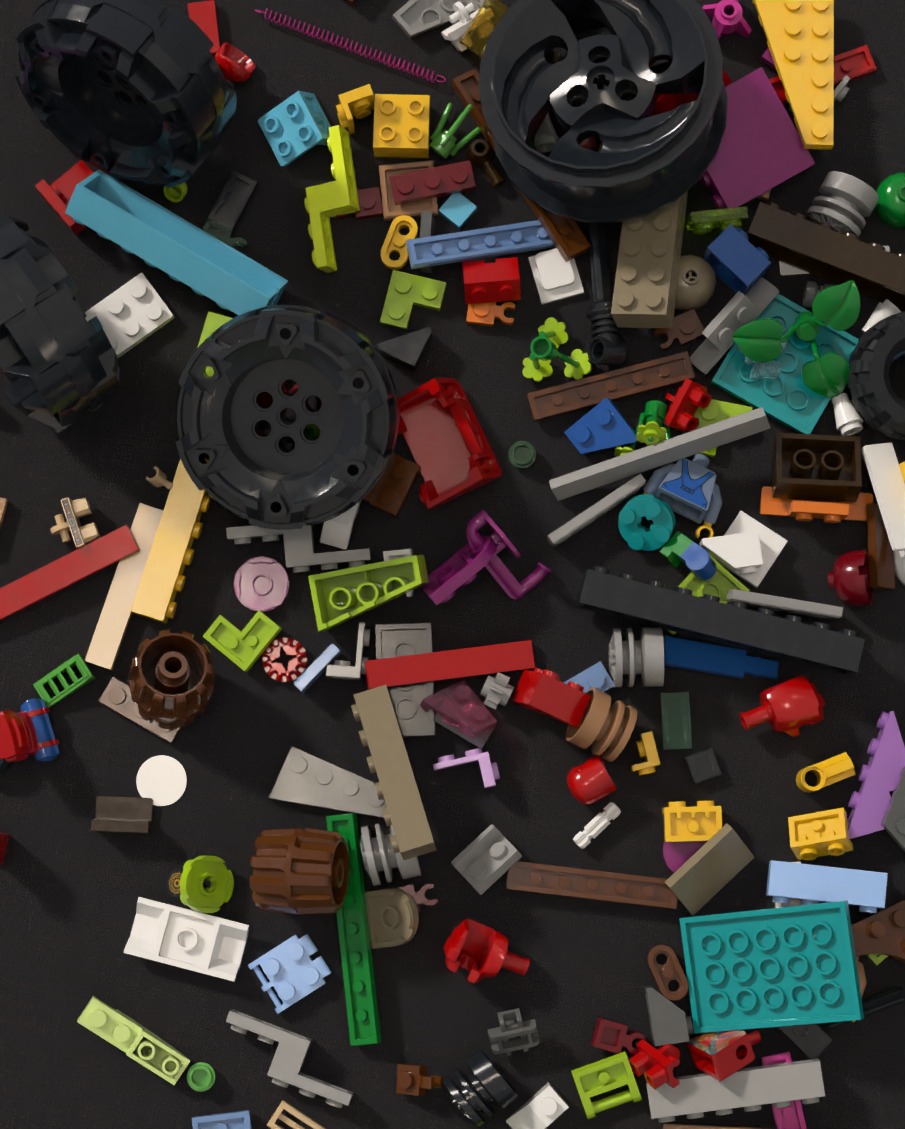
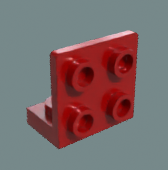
M82 160L50 186L44 179L35 185L40 195L75 235L82 231L86 225L76 223L65 211L76 185L94 173Z

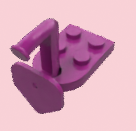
M482 510L467 525L466 535L468 544L428 575L429 583L420 587L436 605L445 603L454 596V591L462 584L467 585L472 582L477 576L476 573L485 566L510 598L519 599L541 582L552 570L538 562L537 568L519 583L496 554L505 547L516 558L521 556L520 553L487 513ZM487 523L493 534L490 537L481 536L477 530Z

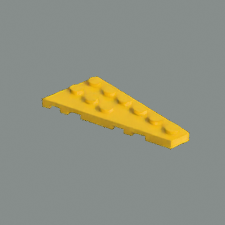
M752 0L759 14L760 24L763 26L766 34L767 44L778 76L785 88V96L792 108L794 121L804 149L832 150L834 136V0Z

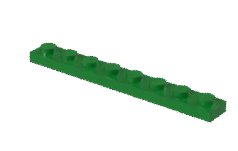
M357 813L326 816L327 830L343 835L349 852L350 871L347 894L343 906L336 913L351 1046L376 1044L381 1042Z

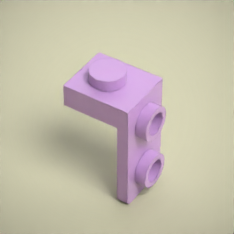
M481 748L465 751L466 757L458 759L454 758V754L437 758L438 763L433 764L434 771L479 761L484 788L496 786L495 780L500 779L497 763H491L489 753H482Z

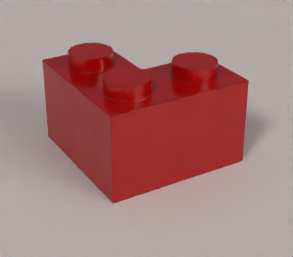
M535 668L534 671H523L511 701L534 712L545 714L566 725L578 727L591 696L583 692V686L572 681H568V684L559 681L560 675L546 669Z

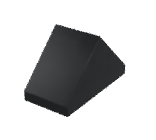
M430 327L379 343L377 344L378 351L381 356L415 372L432 339V331Z

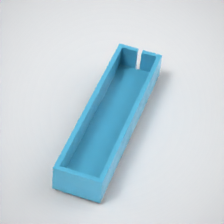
M99 169L76 185L65 211L76 223L88 226L95 230L100 237L110 239L120 245L124 251L134 253L144 259L145 263L149 266L161 269L171 279L183 282L190 286L195 293L212 299L219 307L230 310L237 315L254 309L277 305L288 283V280Z

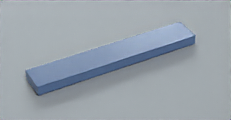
M539 220L406 241L411 269L556 247Z

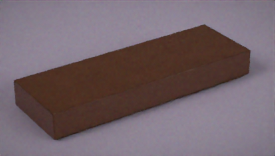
M877 503L866 504L870 588L892 590L895 589L893 550L879 505Z

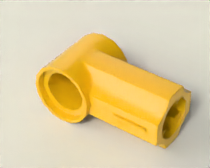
M844 752L801 769L796 776V784L803 792H814L854 776V765L851 758ZM808 771L813 772L817 777V783L814 787L809 786L805 782V774Z

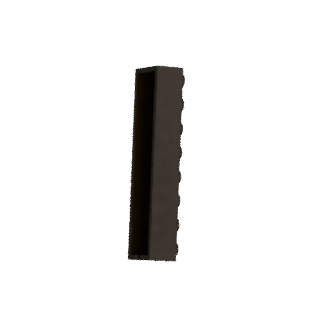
M771 202L759 203L747 232L748 241L755 248H762L769 258L838 285L853 280L859 293L882 302L888 299L897 308L905 310V254L896 253L895 255L885 251V247L880 244L864 243L859 241L858 236L845 232L841 234L834 231L833 227L826 223L818 222L816 224L810 222L803 214L797 212L790 214L782 211L781 207Z

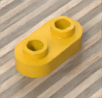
M407 215L398 216L390 225L381 249L382 263L388 269H401L409 259L406 241L416 239L418 235V226L412 217ZM402 228L409 229L407 235H401L399 231ZM392 253L400 255L399 259L395 261L389 257Z

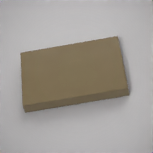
M725 824L665 881V884L692 915H695L755 857L730 825Z

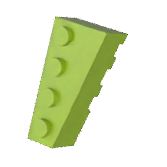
M414 555L308 576L318 632L331 629L429 583L424 555Z

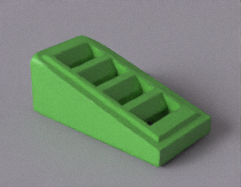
M78 653L34 683L33 686L40 697L44 699L46 707L50 708L96 679L86 661H84L83 656ZM75 665L83 676L78 679L72 669ZM66 671L74 682L71 685L68 684L63 676V673ZM57 677L64 687V690L61 692L53 681ZM47 683L56 695L53 698L49 696L44 688V685Z

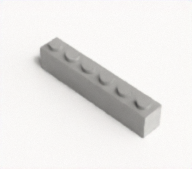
M819 1059L741 1068L721 1082L703 1073L676 1077L680 1084L675 1088L665 1083L655 1090L648 1082L646 1083L651 1119L658 1118V1123L675 1121V1116L685 1114L687 1119L704 1117V1112L715 1111L716 1115H726L733 1113L732 1108L744 1107L745 1112L757 1111L762 1109L761 1105L773 1103V1108L791 1106L790 1101L802 1100V1104H812L820 1102L819 1097H825Z

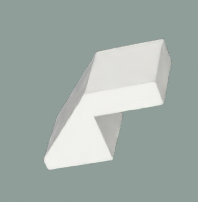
M361 501L336 518L324 522L320 538L321 543L347 549Z

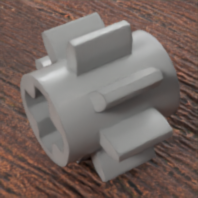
M499 672L496 678L488 675L480 695L486 697L484 705L495 710L498 704L506 706L514 689L513 686L508 685L510 677Z

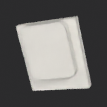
M557 248L528 257L541 305L584 294L574 258L565 262Z

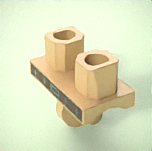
M69 497L62 499L61 503L67 522L64 521L62 514L54 516L57 525L50 528L51 534H60L62 542L65 543L71 540L68 531H71L76 548H81L99 539L100 535L94 522L81 527L79 521L80 517L92 514L89 501L86 498L73 501Z

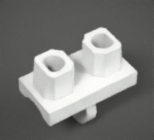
M458 1L453 4L455 13L448 17L453 25L442 31L441 34L445 40H450L458 51H464L473 45L467 32L475 29L479 38L487 37L494 30L490 20L494 15L491 9L485 10L482 7L471 13L475 10L472 3L464 7Z

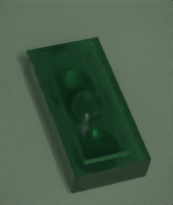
M689 692L660 693L663 750L692 749Z

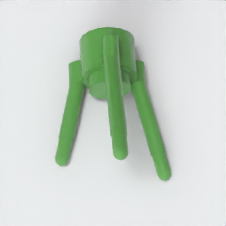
M448 103L435 132L430 137L432 142L429 144V147L444 159L449 154L454 157L460 148L481 132L479 127H477L456 145L454 144L457 139L453 134L473 108L471 104L460 114L449 131L444 130L441 133L453 107L452 103Z

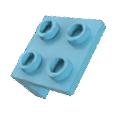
M297 91L258 119V123L281 166H287L317 144L328 146L327 138L330 137L328 127H331L314 93Z

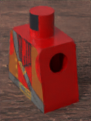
M757 1028L745 1029L743 1031L708 1032L694 1037L686 1043L694 1066L721 1082L754 1061L755 1055L752 1045L760 1042L761 1036Z

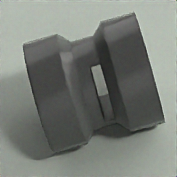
M807 280L802 307L811 309L816 295L822 290L835 285L826 283L823 286H818L815 281Z

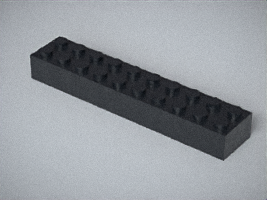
M593 566L592 569H587L582 574L574 607L652 627H662L664 630L843 675L858 672L865 639L857 637L858 632L848 629L832 631L830 630L831 626L828 624L814 622V624L808 625L802 623L803 618L786 615V617L781 618L776 617L775 611L764 608L754 611L748 610V605L745 603L731 601V604L719 602L720 598L717 596L703 594V597H697L692 595V590L676 587L675 590L665 589L664 583L648 580V583L637 582L636 576L621 573L618 577L609 575V569Z

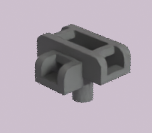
M519 1008L497 1013L500 1027L487 1029L492 1052L496 1055L506 1053L507 1056H510L512 1051L521 1049L524 1052H528L529 1047L537 1046L540 1043L535 1019L522 1022ZM521 1037V1039L508 1041L509 1038Z

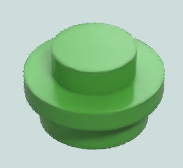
M198 1062L192 1065L187 1072V1082L195 1091H206L215 1083V1070L208 1063Z

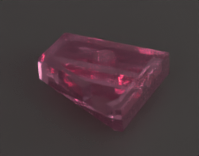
M465 680L424 698L420 704V707L425 711L431 708L443 715L442 721L459 728L461 732L471 738H475L493 729L497 723L496 719Z

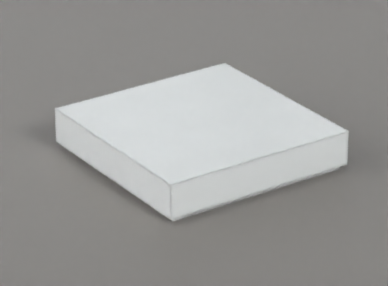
M740 511L725 535L758 531L763 565L760 568H756V573L740 575V571H733L732 573L757 588L782 551L787 540L743 511Z

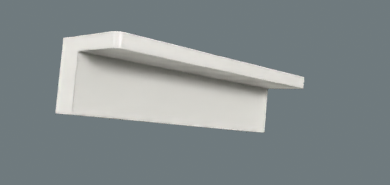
M893 444L865 445L861 451L892 550L899 551L900 556L905 557V483Z

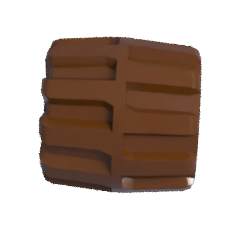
M169 629L159 631L157 637L152 640L146 638L139 645L137 655L133 658L130 667L129 687L132 702L137 703L139 715L146 721L152 718L158 721L160 728L170 729L174 723L185 727L194 722L197 714L204 713L213 694L215 673L211 662V654L205 644L200 645L194 640L193 634L186 631L180 634L171 633Z
M281 828L261 831V837H257L254 843L256 854L251 856L250 865L253 867V874L249 877L250 889L253 890L252 899L257 907L266 911L294 915L333 914L341 909L347 894L350 871L349 852L343 835L337 832L309 828Z

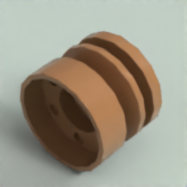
M593 687L586 692L591 698L578 727L568 725L566 740L582 749H586L592 744V753L594 755H602L604 760L612 762L619 756L630 739L637 720V710L630 705L625 707L624 702L620 700L611 705L610 695Z

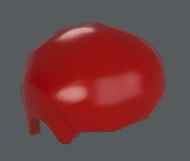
M226 42L222 44L214 57L225 79L235 83L248 80L256 67L255 63L248 56Z

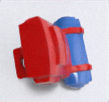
M33 698L27 700L20 706L21 712L15 713L13 710L0 712V759H4L7 762H19L26 759L28 755H34L36 760L52 761L60 754L58 748L60 743L55 737L48 714L50 712L49 707L45 706L44 699Z

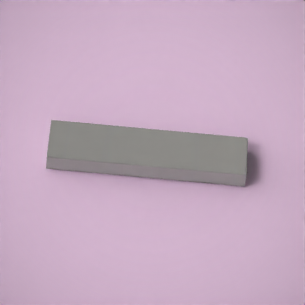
M640 473L549 534L547 537L548 542L552 547H556L644 488L646 480Z
M736 589L729 590L726 594V601L728 603L737 601L752 607L835 620L842 617L843 607Z

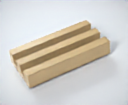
M282 1100L267 1123V1126L271 1129H284L275 1123L277 1119H280L293 1129H305L284 1115L282 1111L285 1109L313 1129H326L284 1100Z

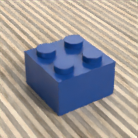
M730 224L707 247L703 259L710 263L715 275L735 294L740 291L745 295L761 277L765 276L771 262L768 260V254L762 248H755L748 241L749 237L742 229L738 227L735 229Z

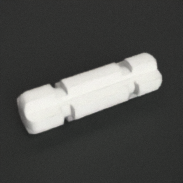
M610 802L603 809L602 813L599 812L584 827L585 830L583 832L580 831L573 838L574 842L581 849L591 843L590 840L592 838L595 839L610 824L609 821L611 819L614 820L620 815V809L613 802Z

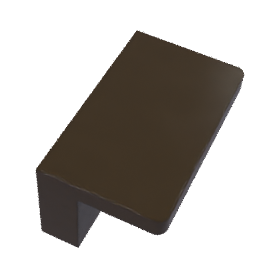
M97 796L95 819L91 820V831L152 832L153 799Z

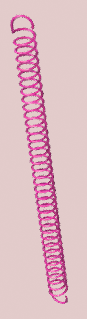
M266 8L265 12L255 9V11L258 13H265V20L269 19L270 22L274 20V23L276 24L279 22L280 26L284 23V27L288 26L289 29L293 27L294 30L296 19L294 20V23L290 28L289 26L292 17H290L288 24L285 26V19L287 15H285L282 24H280L282 13L280 14L278 21L275 22L277 11L275 13L274 18L271 21V14L273 10H271L269 17L266 19V12L268 8ZM300 20V21H299V24H298V26H297V28H296L294 31H296V30L298 29V32H299V33L302 31L303 34H306V33H307L308 36H310V35L312 34V37H313V33H314L315 26L313 27V30H312V32H311L310 35H309L308 33H309L310 24H309V26H308V29H307L306 32L304 33V27H305L306 22H304V25H303L301 31H299V26H300V23H301V20ZM320 27L318 28V31H317L316 35H315L313 38H315V37L317 36V39H318V33H319ZM324 29L320 36L322 42L326 40L327 43L331 41L332 44L334 33L332 34V37L328 42L329 31L327 33L326 38L323 40V34L325 31ZM337 35V38H336L335 42H334L332 45H334V44L336 43V47H338V46H340V44H341V49H343V48L345 47L346 51L349 50V48H350V51H351V47H352L353 40H352V42H351V44H350V46H349L348 49H347L348 38H347V41H346V43H345V45H344L343 47H342V41H343V38H344V37H342V39H341L339 45L337 46V40H338V37H339V35ZM358 42L356 43L354 49L351 51V52H353V51L355 50V54H358L359 51H360V56H362V55L364 54L365 58L369 56V59H370V60L374 57V61H377L378 58H379V63H381V62L383 61L384 65H386V64L388 63V66H389V67L393 64V68H396V67L398 66V70H401V68H402L403 72H405V71L407 70V73H408V74H410L411 71H412V75H413V76L417 73V77H420L421 74H422V79H424V78L426 77V80H427V81H429V80L431 79V82H432L434 71L432 72L430 78L428 79V73H429V69H428L426 75H425L424 78H423V72H424V68H425V67H423V69H422L420 75L418 76V71H419V67H420V65H419L418 68H417V70H416V72L413 74L415 63H414L412 69L410 70V72H408V71H409L410 62L408 63L406 69L404 70V64H405V61H406V60H404V62H403L401 68L399 69V64H400L401 58H399V61H398L397 65L394 67V63H395L396 56L394 57V60H393V62L391 63V65H389V63H390V58H391V54H390V56H389V58H388V60H387L386 63H385L386 53H385L383 59H382L381 62H380V56H381V52H382V51H380L379 56H378L377 59L375 60V55H376L377 49L375 50L373 56L370 58L372 47H371V49H370L368 55L366 56L367 46H366L364 52L361 54V49H362V45H363V44H361L360 49H359L358 52L356 53V48H357Z

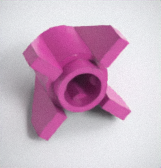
M721 0L718 4L703 5V10L708 18L712 20L718 40H720L722 34L728 35L734 31L747 38L751 34L752 29L742 16V7L739 4L741 0Z

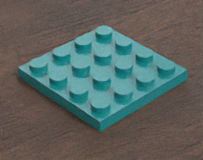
M777 294L755 320L773 319L783 325V336H785L790 330V326L795 325L797 315L808 310ZM829 324L826 327L818 325V334L815 337V342L820 358L827 353H837L849 362L851 353L859 342L858 338L845 331H836ZM794 332L787 342L781 343L782 351L780 355L774 360L764 363L751 360L734 343L711 383L755 409L763 407L766 415L797 433L810 434L831 397L814 393L803 381L802 367L805 363L815 360L810 342L799 339L796 332Z

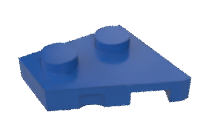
M608 397L564 432L580 454L638 442L636 440L637 433Z

